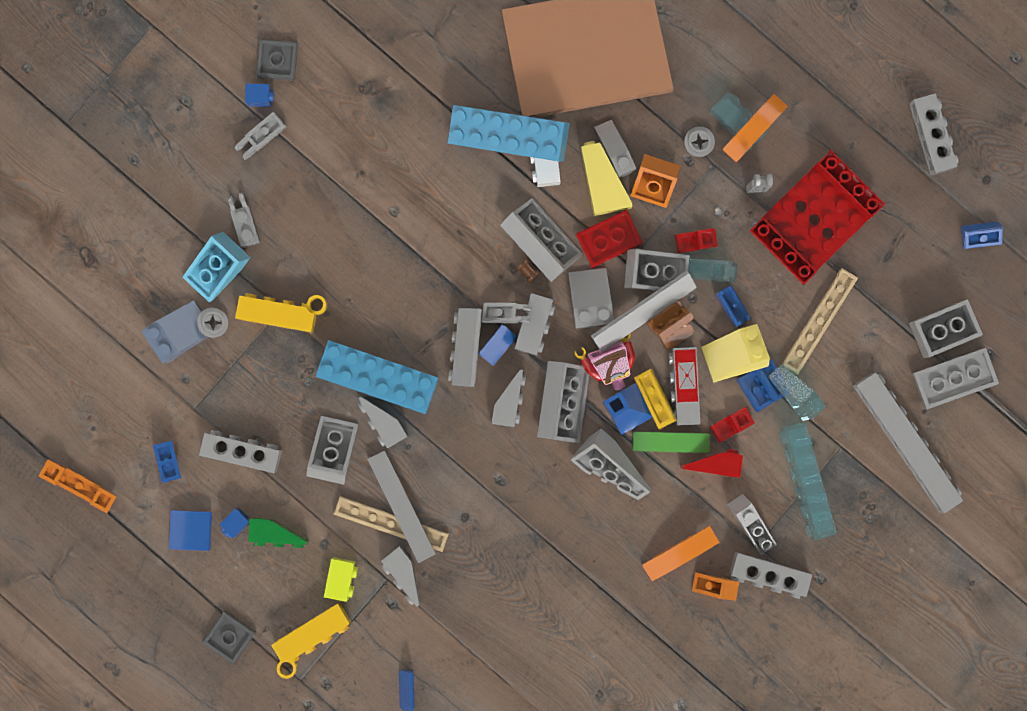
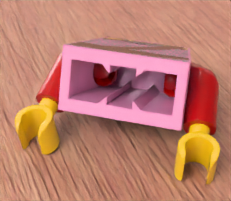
M631 333L627 335V338H622L620 342L613 344L603 352L597 350L587 354L586 350L582 348L584 354L578 356L575 351V356L582 360L581 364L586 373L596 381H603L605 385L612 383L614 390L623 389L625 387L623 378L630 376V369L633 368L635 360L633 345L629 341Z

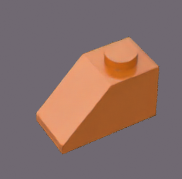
M695 572L692 591L723 600L736 601L739 582L724 577Z

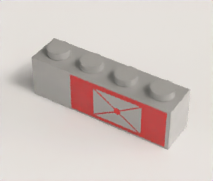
M697 348L671 349L672 353L668 354L669 364H672L673 371L669 373L670 383H673L674 390L670 392L671 403L674 402L675 410L672 411L677 419L675 425L700 424Z

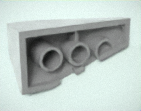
M602 429L589 436L571 458V461L589 475L593 473L601 477V481L613 483L617 486L618 490L637 500L651 492V488L616 441Z

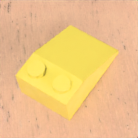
M758 324L738 329L701 347L713 383L769 366L770 357Z

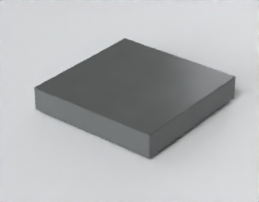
M260 39L256 77L295 81L298 42Z
M225 610L202 644L234 665L256 634V631Z

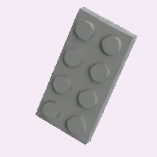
M986 348L912 373L925 409L933 408L999 384Z

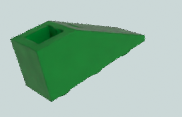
M271 518L249 519L248 542H254L253 546H265V543H273V547H284V544H292V548H304V545L309 544V540Z

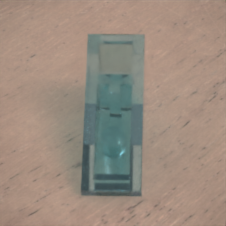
M689 259L688 273L695 280L736 283L738 264L726 260Z
M780 364L768 376L803 421L814 419L827 407L813 389L783 364Z

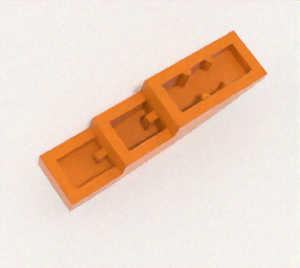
M708 525L696 534L690 535L678 544L643 563L642 566L651 581H654L720 542Z

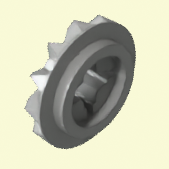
M694 127L687 132L684 145L687 152L693 156L703 157L713 150L715 139L709 129ZM698 134L700 140L707 141L701 145V150L698 144L693 143L697 140Z
M207 308L199 314L197 325L199 331L204 336L213 339L220 337L226 332L228 319L220 309ZM212 316L214 322L220 323L215 325L213 330L211 328V325L207 324V322H210Z

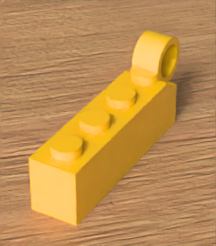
M245 293V296H239L235 318L313 333L316 316L323 314L327 310V301L322 296L314 295L308 299L307 304L302 303L301 306H295L293 301L283 300V303L275 302V298L264 297V300L256 299L257 295ZM315 299H321L323 302V308L320 311H313L311 307Z
M340 602L271 645L280 659L277 665V673L280 677L288 679L296 673L298 668L296 661L300 659L299 655L304 652L306 655L316 649L315 645L322 642V644H325L333 639L331 635L338 632L341 634L349 629L348 625L352 621ZM282 663H291L293 672L290 674L284 673L281 669Z

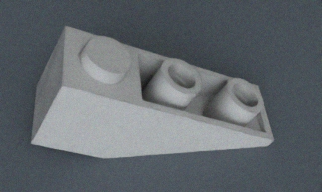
M519 370L495 403L492 424L515 427V423L519 424L520 412H517L518 404L522 405L523 393H520V387L525 386L526 374H522L523 370Z
M358 398L360 400L358 406L363 414L365 412L368 414L370 419L367 421L372 430L376 429L379 433L377 438L382 447L386 445L387 448H390L409 437L397 418L365 398Z
M743 494L727 504L760 555H763L777 545L756 509Z
M400 545L381 561L383 563L381 567L388 575L392 574L395 578L393 582L399 590L403 589L406 592L405 598L411 605L415 604L418 607L420 599L413 560Z

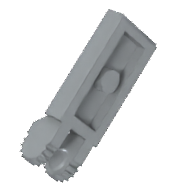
M272 112L249 131L236 144L235 149L239 151L250 142L253 146L242 156L246 160L286 128V125L275 112Z
M772 173L766 174V176L754 175V180H751L746 186L747 193L766 192L773 184Z
M239 193V199L243 208L236 209L235 200L232 195L228 196L230 212L241 248L260 243L251 209L247 204L244 193Z
M484 303L482 322L530 323L532 318L529 316H519V310L532 311L533 306L518 303Z

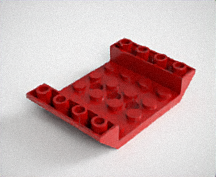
M830 150L749 232L802 285H805L818 272L817 270L871 219L885 203ZM798 201L805 204V210L802 212L798 211L795 207ZM810 215L818 217L819 222L817 225H812L809 222ZM825 228L832 231V236L829 239L825 238L822 234Z

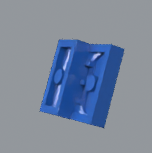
M772 359L769 360L768 367L748 372L737 379L738 384L755 412L761 411L792 392Z
M171 510L169 549L210 551L212 512Z

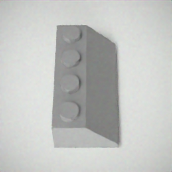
M533 198L513 211L500 225L551 282L583 255Z
M459 308L458 313L455 312L454 324H457V332L453 331L452 343H455V351H451L450 362H454L453 370H449L448 381H452L453 386L475 387L482 309Z
M548 361L537 437L580 443L589 375L583 366Z

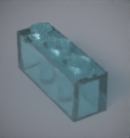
M727 92L709 112L735 136L752 118L753 113L747 107L743 108L739 104L740 100L734 94L730 95ZM765 131L748 151L750 152L768 132Z

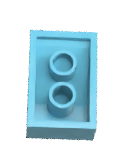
M221 232L210 237L183 278L211 303L237 276L251 257L230 237Z

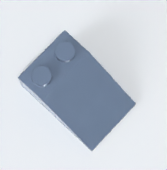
M194 300L155 321L141 331L164 364L170 363L208 337L199 331L197 320L201 310Z

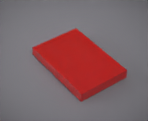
M627 209L575 234L591 269L643 244Z

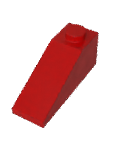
M727 449V452H719L682 464L681 469L740 478L743 455L738 454L739 450Z

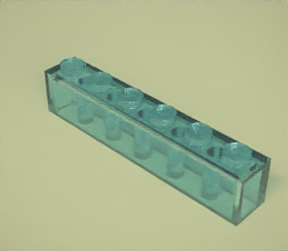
M806 422L780 428L779 438L786 447L784 456L787 463L790 462L792 470H789L792 481H795L797 486L795 494L797 499L801 500L802 507H800L802 517L806 518L807 526H805L807 536L813 540H819L837 535Z

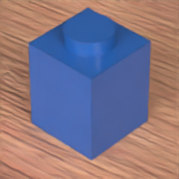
M246 84L245 103L248 106L271 107V102H274L275 93L269 84Z
M239 507L235 508L219 524L222 527L221 532L228 538L230 536L235 538L249 525L250 518Z

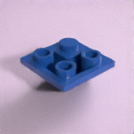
M636 383L602 402L621 435L652 418L651 412Z

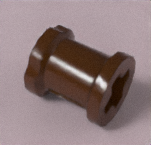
M529 258L516 268L517 271L522 272L529 283L541 272L531 264Z

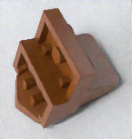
M678 300L647 321L646 325L660 339L663 345L670 350L693 334L694 330L690 325V321L694 317Z

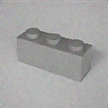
M531 293L528 305H532L533 310L526 311L525 316L531 317L532 321L530 323H522L515 350L537 356L538 352L542 353L545 343L541 341L542 336L548 333L550 323H547L549 315L553 316L556 306L552 304V299Z

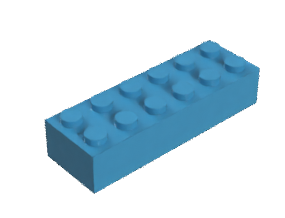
M453 105L448 144L562 162L565 158L570 123Z
M330 340L327 342L316 374L318 378L423 414H427L439 380L438 377Z

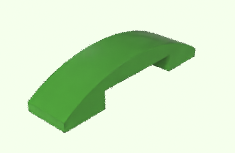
M633 432V451L710 453V434Z

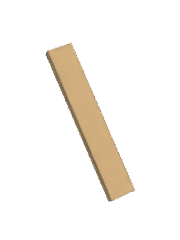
M843 268L839 270L781 364L783 367L796 375L800 373L858 277Z
M342 496L339 497L334 515L406 539L394 514ZM421 524L432 548L443 552L449 533Z

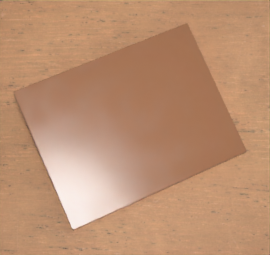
M551 0L502 9L517 95L523 116L541 117L670 93L674 89L654 0Z

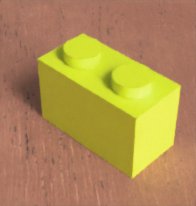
M334 557L331 559L324 593L325 598L347 602L349 597H353L354 586L351 585L353 578L357 577L358 567H355V561Z

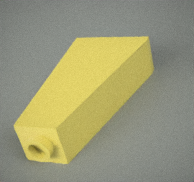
M595 141L584 143L580 151L594 216L631 209L632 202L601 144H595Z

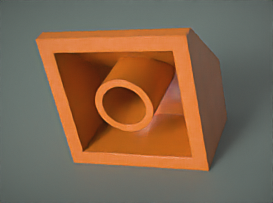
M644 154L630 196L667 208L681 166Z

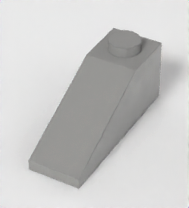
M610 120L594 127L618 178L620 179L635 172L636 166L613 121Z

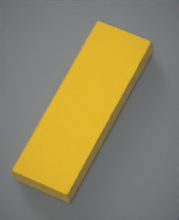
M649 369L634 377L658 429H662L677 421L653 369Z

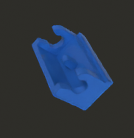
M732 285L715 295L734 328L751 319Z
M172 441L153 445L162 483L181 478Z

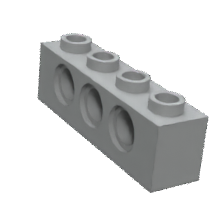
M935 93L911 101L909 103L930 175L932 176L958 167V157L953 152L951 146L953 145V140L946 129L947 120L945 116H942L941 100L937 98ZM926 112H930L933 115V120L927 119ZM932 130H935V131L938 132V135H939L938 139H936V138H934V137L932 136V134H931V131H932ZM937 148L944 151L943 157L937 154Z
M211 430L210 433H204L199 456L277 473L282 450H279L277 445L267 443L266 446L259 445L260 441L248 439V442L240 440V436L231 434L228 438L222 436V432ZM221 441L227 444V449L224 452H221L218 448ZM239 446H244L246 449V453L242 457L237 453ZM258 450H262L265 454L262 461L256 459V452Z
M738 552L734 554L729 572L731 576H734L733 580L742 583L745 580L752 581L751 585L763 588V585L771 587L770 591L781 594L783 590L789 592V596L800 599V596H807L812 574ZM755 566V574L748 576V567ZM769 571L774 572V579L771 581H767L765 578L766 573ZM791 576L793 579L792 585L785 586V578Z

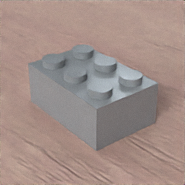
M968 299L909 323L923 358L934 356L983 335Z

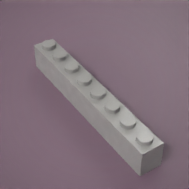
M876 372L869 374L854 384V389L938 512L945 514L963 501L961 491L956 485H952L948 472L945 469H941L938 457L934 453H930L927 441L923 437L920 438L917 434L918 428L912 421L909 422L905 409L902 406H898L894 393L891 390H887L884 385L886 383L884 378L880 374L877 375Z

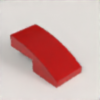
M715 228L674 235L678 254L718 247Z
M743 407L709 427L718 443H721L755 424L747 408Z

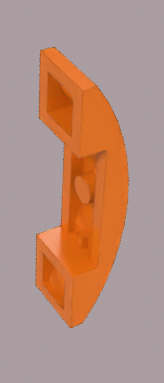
M773 94L722 150L737 162L788 106Z
M50 459L47 460L39 474V477L66 489L90 502V505L105 513L109 512L117 497L87 477Z

